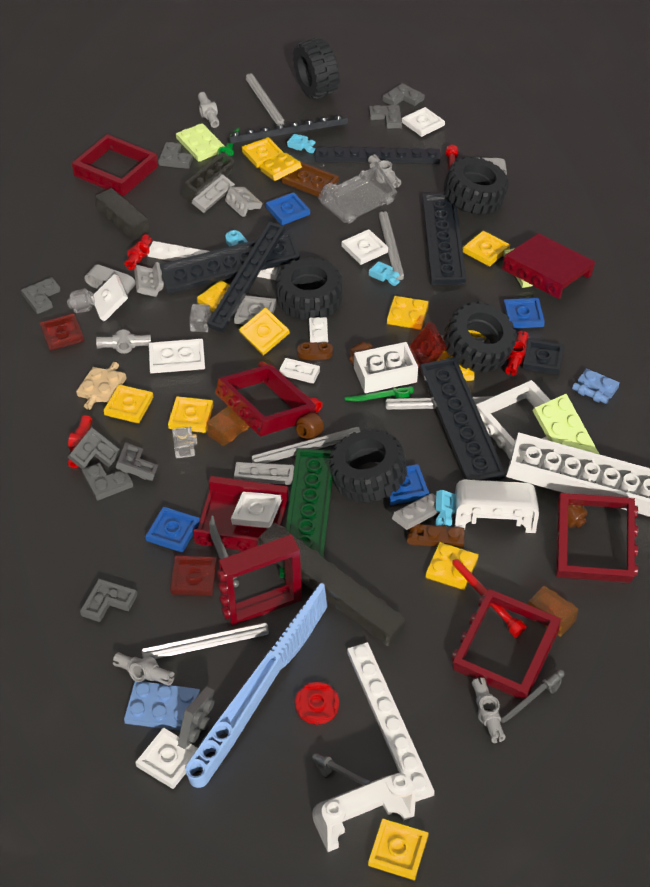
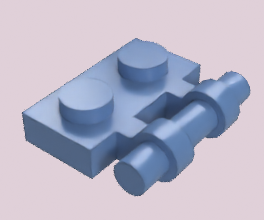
M586 368L578 379V383H574L572 389L582 396L587 395L593 398V401L607 404L609 398L611 399L619 388L620 382Z

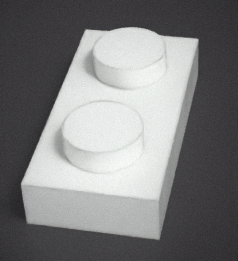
M327 317L309 318L310 342L328 343Z
M285 358L279 372L285 377L314 384L320 372V366Z

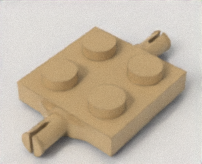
M112 362L109 369L92 367L76 391L78 397L88 399L84 404L86 409L89 408L90 410L95 402L108 403L117 386L123 385L127 379L125 373L116 371L119 367L117 362Z

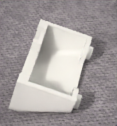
M467 479L456 484L455 527L465 528V525L472 521V524H476V518L516 520V526L524 525L525 533H536L539 508L535 487L527 482Z
M397 773L370 782L368 785L360 786L317 804L312 813L313 821L327 852L339 848L338 837L345 833L343 821L383 805L387 815L392 814V812L398 813L403 821L414 817L416 788L409 776Z

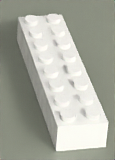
M518 433L506 477L563 493L635 498V505H638V513L650 516V468Z

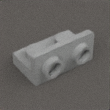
M230 187L225 199L242 217L246 216L248 209H261L263 204L245 187Z

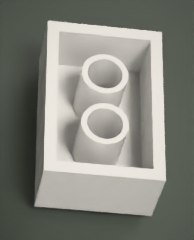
M407 342L354 353V370L364 393L417 382L418 366Z

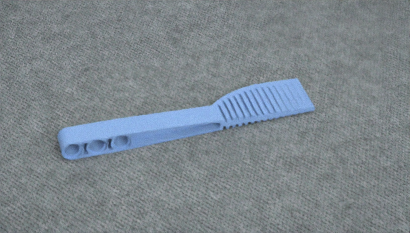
M323 583L319 584L316 591L307 600L306 605L304 604L303 610L301 609L299 611L300 614H297L296 619H293V623L289 624L290 628H286V632L282 634L283 637H280L279 642L275 643L276 646L272 647V651H269L188 762L186 774L193 787L201 788L209 782L238 739L279 671L293 659L312 633L327 608L325 585ZM223 733L228 734L225 738H218ZM209 752H215L214 756L206 757ZM196 771H203L199 776H192Z

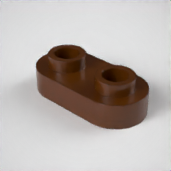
M305 342L298 345L297 355L302 360H327L333 356V346L327 342Z

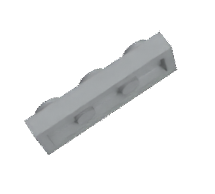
M222 174L192 200V204L205 213L225 196L229 188L234 187L235 184Z
M236 462L234 479L266 484L292 485L294 465Z
M431 493L394 512L392 519L408 530L440 513L436 511V495Z

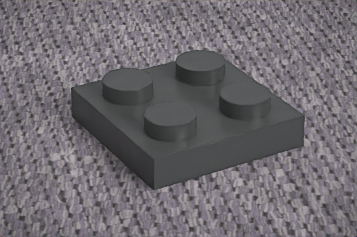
M206 686L185 709L177 746L186 749L191 742L195 743L202 730L205 731L209 726L211 718L208 716L215 702L212 700L213 689Z

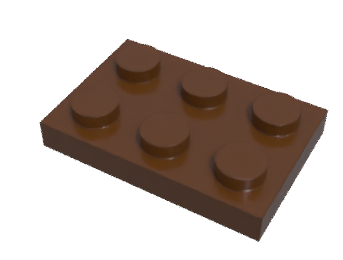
M300 162L301 168L282 177V183L323 198L339 182V176Z

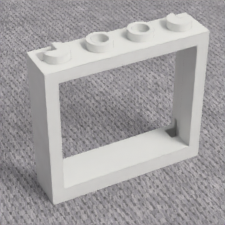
M532 380L476 404L489 436H492L498 447L506 452L509 459H511L515 440L491 413L525 398L534 407L551 401Z

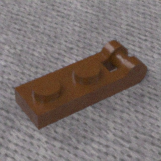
M417 524L408 529L407 543L410 545L438 547L441 542L463 549L465 528Z

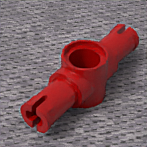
M144 234L140 241L127 251L129 257L125 262V266H128L127 269L133 270L136 264L149 254L148 246L152 242L151 237L148 239L149 235Z
M523 331L517 333L516 344L508 357V365L505 369L508 375H510L511 371L512 375H516L518 366L524 362L526 342L529 334L525 331L523 335Z
M82 416L78 429H76L75 433H70L68 446L71 452L91 428L93 420L90 416ZM70 459L68 460V466H69V467H71V468H78V467H79V466L76 465L74 462H72Z

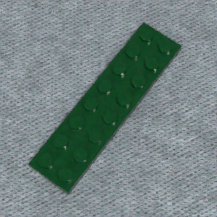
M297 449L285 536L292 534L300 549L302 580L321 581L333 481L329 466L332 451ZM285 560L281 561L280 578H285Z

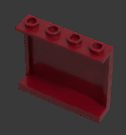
M538 233L505 255L502 270L560 299L562 290L581 276L586 278L592 276L595 261Z
M210 476V490L198 529L193 531L195 544L215 546L209 529L211 516L214 517L217 531L225 549L246 551L279 538L288 503V486ZM242 492L281 495L282 501L271 528L232 524L231 517Z

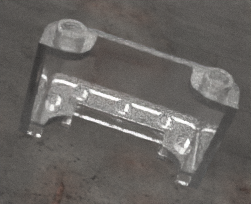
M377 161L369 165V170L361 171L358 176L340 185H336V183L325 185L318 197L321 204L342 222L349 224L357 217L385 203L386 205L392 203L397 191Z

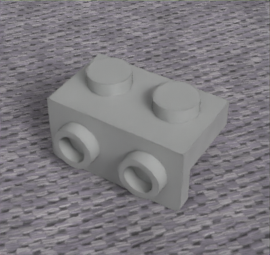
M155 262L153 268L136 265L134 274L137 293L157 297L158 292L163 289L164 285L159 262Z

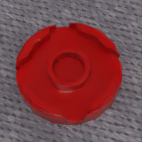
M308 683L296 695V712L307 723L316 725L327 723L338 713V693L326 683Z

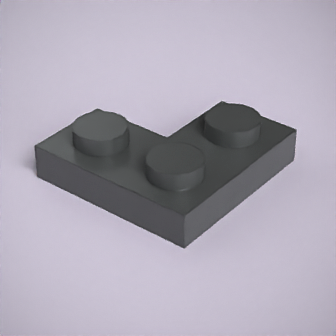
M402 83L383 95V101L390 105H397L404 100L416 106L424 100V94Z
M399 105L369 106L370 120H386L387 128H402Z
M166 142L158 160L159 166L189 169L193 161V155L180 153L182 149L181 143Z
M50 277L22 289L21 293L33 310L39 314L53 308L52 302L48 297L60 292V286Z
M91 427L67 458L81 469L85 468L93 456L110 467L122 451Z
M125 442L115 468L122 472L139 476L142 479L153 481L158 465L140 459L143 449Z
M100 463L82 469V474L97 501L133 487V482L128 473L121 470L106 475Z
M99 579L80 611L81 616L101 622L109 606L129 612L138 596L137 590Z

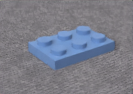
M135 681L124 718L125 724L181 731L185 709L200 694V689Z

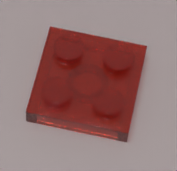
M75 314L40 323L50 351L84 341V336Z
M431 322L426 324L409 346L419 369L420 364L437 361L447 348L435 324Z
M175 556L170 588L171 594L213 596L217 558Z

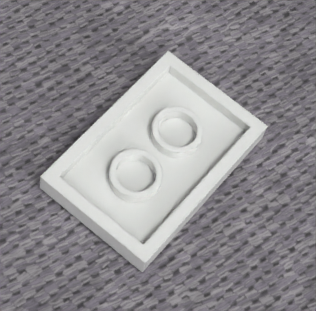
M203 339L149 343L150 373L205 369Z

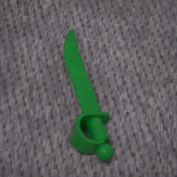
M240 128L234 130L232 133L239 132ZM227 143L226 147H220L217 158L225 163L228 162L229 157L234 154L232 150L234 143Z
M393 387V390L345 397V401H364L392 395L395 396V399L410 398L414 388L404 387L396 389Z

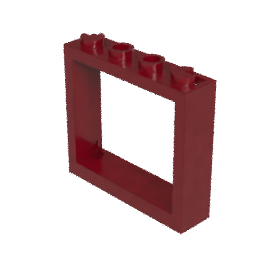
M106 134L72 162L74 176L125 196L158 167L156 153ZM109 149L141 162L122 179L90 166Z
M272 364L218 379L215 394L260 437L296 426L299 418L307 413H314L316 405ZM264 382L292 409L265 417L237 390Z
M560 493L558 499L556 577L631 583L638 574V564H635V556L637 557L638 544H635V537L638 536V525H635V518L638 517V505H635V498ZM568 504L627 509V570L567 566Z
M292 534L219 560L220 570L217 571L220 580L218 586L222 594L220 595L223 606L221 610L224 619H228L231 626L302 601L300 549ZM285 560V586L239 603L235 602L233 578Z
M489 589L487 594L482 595L479 600L478 606L480 608L478 612H474L471 616L469 630L464 631L460 640L462 644L459 650L455 649L452 655L453 670L473 679L478 678L479 681L480 678H485L487 685L518 699L525 700L530 695L560 630L561 618ZM491 603L548 626L522 684H518L464 660Z

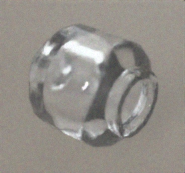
M80 289L70 293L67 303L74 312L82 313L92 309L95 299L91 291Z

